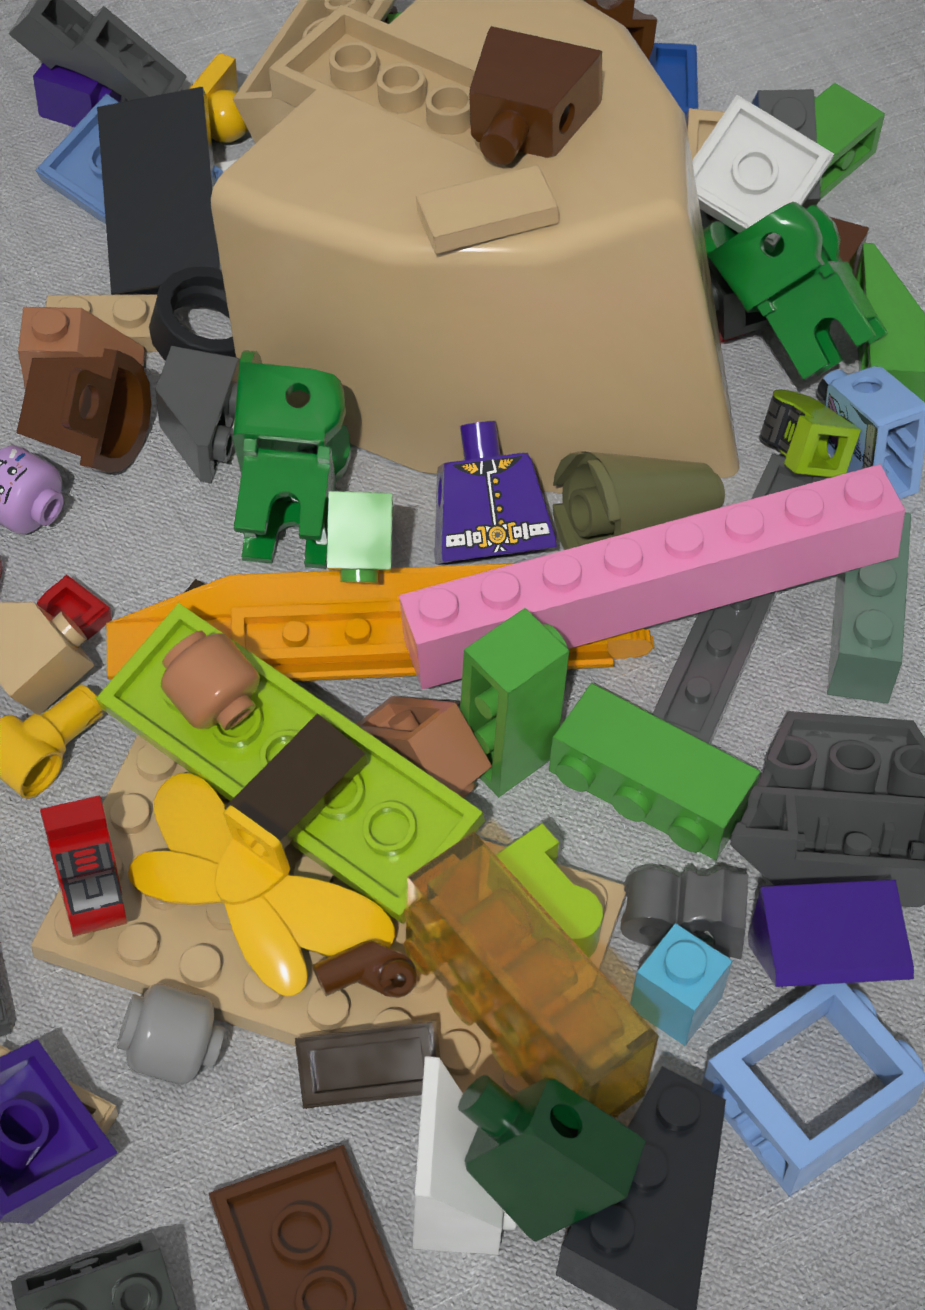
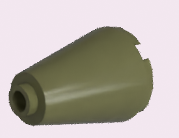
M582 451L570 453L564 457L554 474L553 486L563 485V503L553 504V517L558 537L564 550L720 508L725 500V489L719 475L714 473L709 465L699 462Z

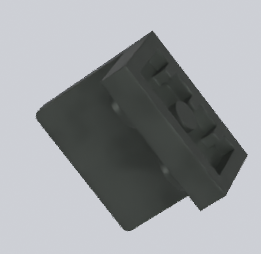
M153 1232L11 1281L17 1310H179L163 1255Z

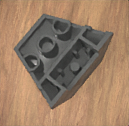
M788 711L766 758L765 769L760 780L750 793L748 806L742 820L737 822L732 833L730 845L774 886L896 880L901 906L920 908L925 905V737L914 720Z

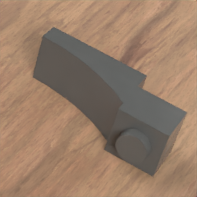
M30 0L8 33L50 69L55 65H59L78 72L107 86L129 101L177 92L187 77L105 6L92 15L76 0Z

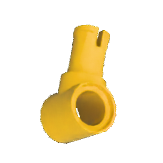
M79 684L66 697L41 715L34 713L24 721L14 715L0 718V779L25 799L34 798L44 792L53 783L62 768L63 755L66 752L65 746L86 728H89L103 717L102 709L95 699L97 696L88 687Z

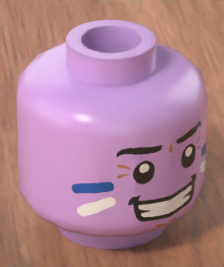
M10 445L1 448L0 525L12 532L27 534L37 530L41 525L47 526L51 524L59 515L64 502L61 494L62 478L59 471L54 465L22 447Z

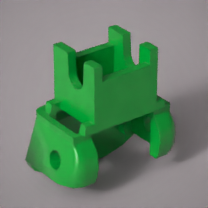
M797 202L788 203L740 233L719 221L713 222L703 229L708 257L742 303L747 313L761 312L763 316H766L803 380L814 373L819 376L844 361L830 334V326L835 319L842 324L856 347L865 342L872 344L888 334L854 277L849 263L843 262L839 256L841 238L835 222L817 205L804 208ZM772 233L779 234L781 238L772 252L764 249L765 238Z
M249 350L242 352L239 361L232 437L241 471L234 531L244 534L242 561L272 564L279 533L288 526L299 527V539H306L305 567L326 569L329 491H337L336 483L346 473L351 459L349 432L346 425H342L346 415V407L341 380L334 374L316 369L262 364L259 353ZM301 390L309 394V402L303 407L295 408L287 402L288 396L292 392ZM311 448L316 450L318 454L301 453L300 451Z

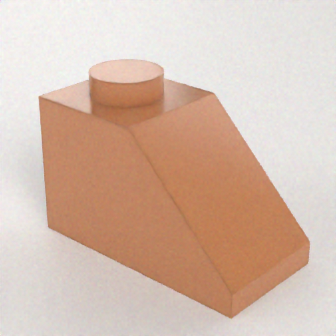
M23 307L18 354L25 390L32 358L102 357L104 348L118 350L132 356L144 368V346L83 308Z
M391 696L356 723L357 726L462 798L473 791L475 788L474 781L492 767L456 702Z

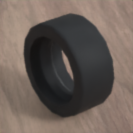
M188 267L172 273L160 285L149 324L152 344L162 358L166 361L171 346L236 357L233 336L227 339H208L195 335L184 328L173 315L174 310L186 305H203L218 310L230 319L222 270L213 267Z

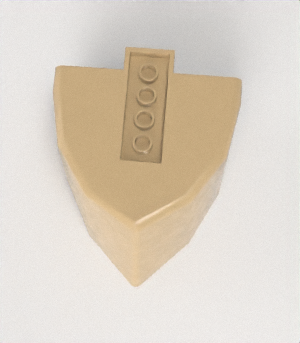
M415 0L390 24L341 4L269 67L272 97L296 108L222 173L215 183L211 195V209L235 353L239 361L244 350L257 351L261 356L262 364L311 368L334 374L341 380L344 389L346 415L342 425H346L348 429L350 444L418 472L437 474L438 467L443 463L464 460L460 432L461 425L496 421L500 456L528 453L532 460L541 491L562 494L563 485L553 486L554 474L558 465L570 453L582 451L705 463L720 478L732 477L738 473L740 463L685 114L624 25L583 0ZM491 26L602 51V101L556 156L544 158L518 151L511 163L500 165L488 160L480 150V142H477L471 136L470 86ZM539 165L558 204L559 223L435 254L417 212V194ZM295 391L288 396L287 402L292 407L300 408L309 402L310 396L304 391Z

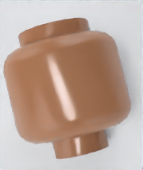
M202 630L196 631L180 641L164 657L162 664L166 670L161 679V688L193 727L206 729L220 724L226 731L242 722L255 709L256 705L250 698L255 693L260 682L259 673L234 642L225 634L216 633L207 636Z

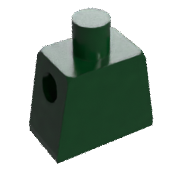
M482 1075L466 1089L458 1104V1110L478 1126L464 1159L466 1170L534 1242L627 1198L646 1141L558 1080L543 1078L511 1096L488 1075Z

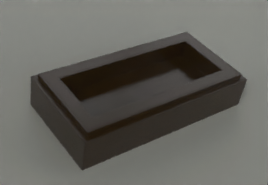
M317 713L224 808L226 810L229 805L235 807L274 835L281 842L284 849L368 763L366 754Z
M436 1020L295 1038L303 1109L422 1095L425 1056L440 1058Z

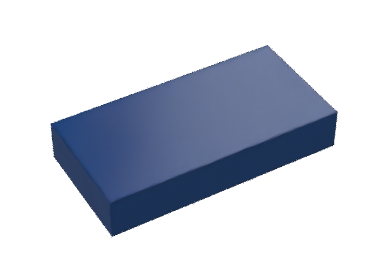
M654 43L649 62L683 110L686 119L689 108L698 109L697 45Z

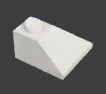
M425 1056L412 1249L499 1255L502 1230L515 1231L516 1223L466 1170L464 1159L478 1126L458 1110V1104L463 1093L439 1057Z

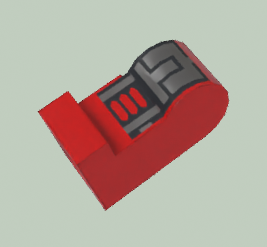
M100 795L40 809L48 847L73 937L127 924L115 856Z

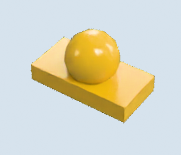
M219 53L189 89L203 87L208 101L211 138L217 142L231 143L247 133L248 129L233 101L238 92L236 58Z

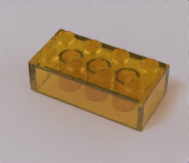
M472 832L407 877V904L404 910L406 917V940L403 943L406 954L423 975L428 976L433 973L446 988L448 1002L461 1021L468 1026L476 1023L490 1039L491 1051L507 1074L514 1078L521 1075L529 1086L543 1078L556 1079L614 1119L645 1096L659 1035L475 832Z

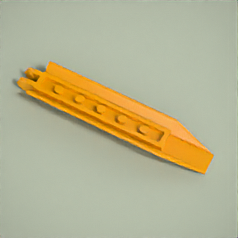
M516 563L391 568V572L378 571V583L340 582V570L228 575L106 623L107 679L114 678L178 603L292 681L417 676L404 641L399 595ZM642 628L568 649L567 669L613 667V658L628 659L629 657L635 658L648 655L655 648L653 636H651L649 629Z

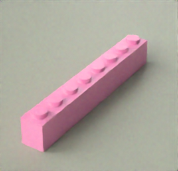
M881 464L399 595L404 641L423 690L462 679L464 649L523 608H526L541 624L553 626L563 637L567 648L570 649L897 558L905 508Z

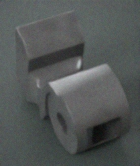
M657 869L633 872L626 877L624 882L627 906L626 913L621 919V932L629 940L647 946H654L655 949L676 923L691 934L695 931H708L713 937L714 949L727 957L741 960L746 929L749 874L733 873L726 869H719L710 875H697L693 870H687L683 876H677L668 871Z

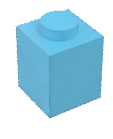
M675 923L637 971L629 1009L686 1046L723 997L732 960Z

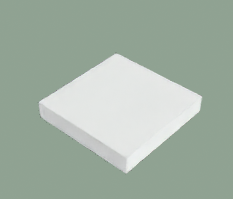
M736 95L692 160L699 208L740 233L788 203L797 202L802 206L831 163L834 153L739 95ZM776 233L768 235L764 241V249L772 252L781 236Z

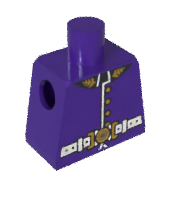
M496 421L461 425L460 432L464 460L443 463L438 467L435 564L533 552L557 547L556 537L529 454L517 453L500 456Z

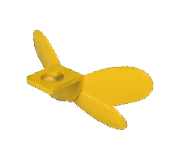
M179 773L170 777L160 786L154 799V814L170 851H148L138 855L130 864L128 871L129 881L146 896L170 904L203 905L224 903L233 934L245 960L261 981L277 994L294 996L305 988L308 981V972L301 948L322 956L331 957L365 941H375L389 948L391 947L395 937L394 925L387 913L377 903L355 891L333 883L289 875L290 866L281 842L235 807L229 805L225 810L223 801L204 779L190 773Z

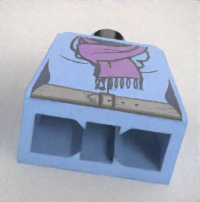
M873 366L849 375L843 370H834L824 376L818 385L817 391L819 396L825 401L828 408L861 429L847 473L881 464L899 499L918 493L925 453V402L883 367ZM829 435L827 450L830 456L833 457L838 447V436Z

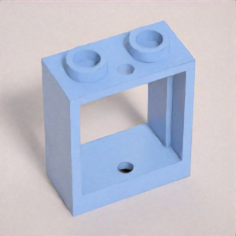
M846 983L820 984L708 1061L701 1087L726 1099L724 1118L790 1197L913 1108L925 1086V1072L922 1062L913 1048L902 1040H896L877 1019L876 1010L865 994L858 989H850ZM825 1016L885 1084V1087L810 1140L749 1067Z

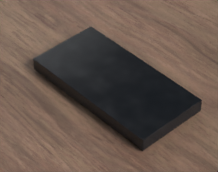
M203 87L97 107L111 294L158 295L160 285L172 273L188 267H213L222 270L211 209V195L215 185L208 101Z

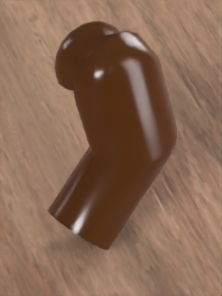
M375 941L362 942L312 965L325 996L359 983L385 996L400 998L412 992L417 981L416 968L410 958Z

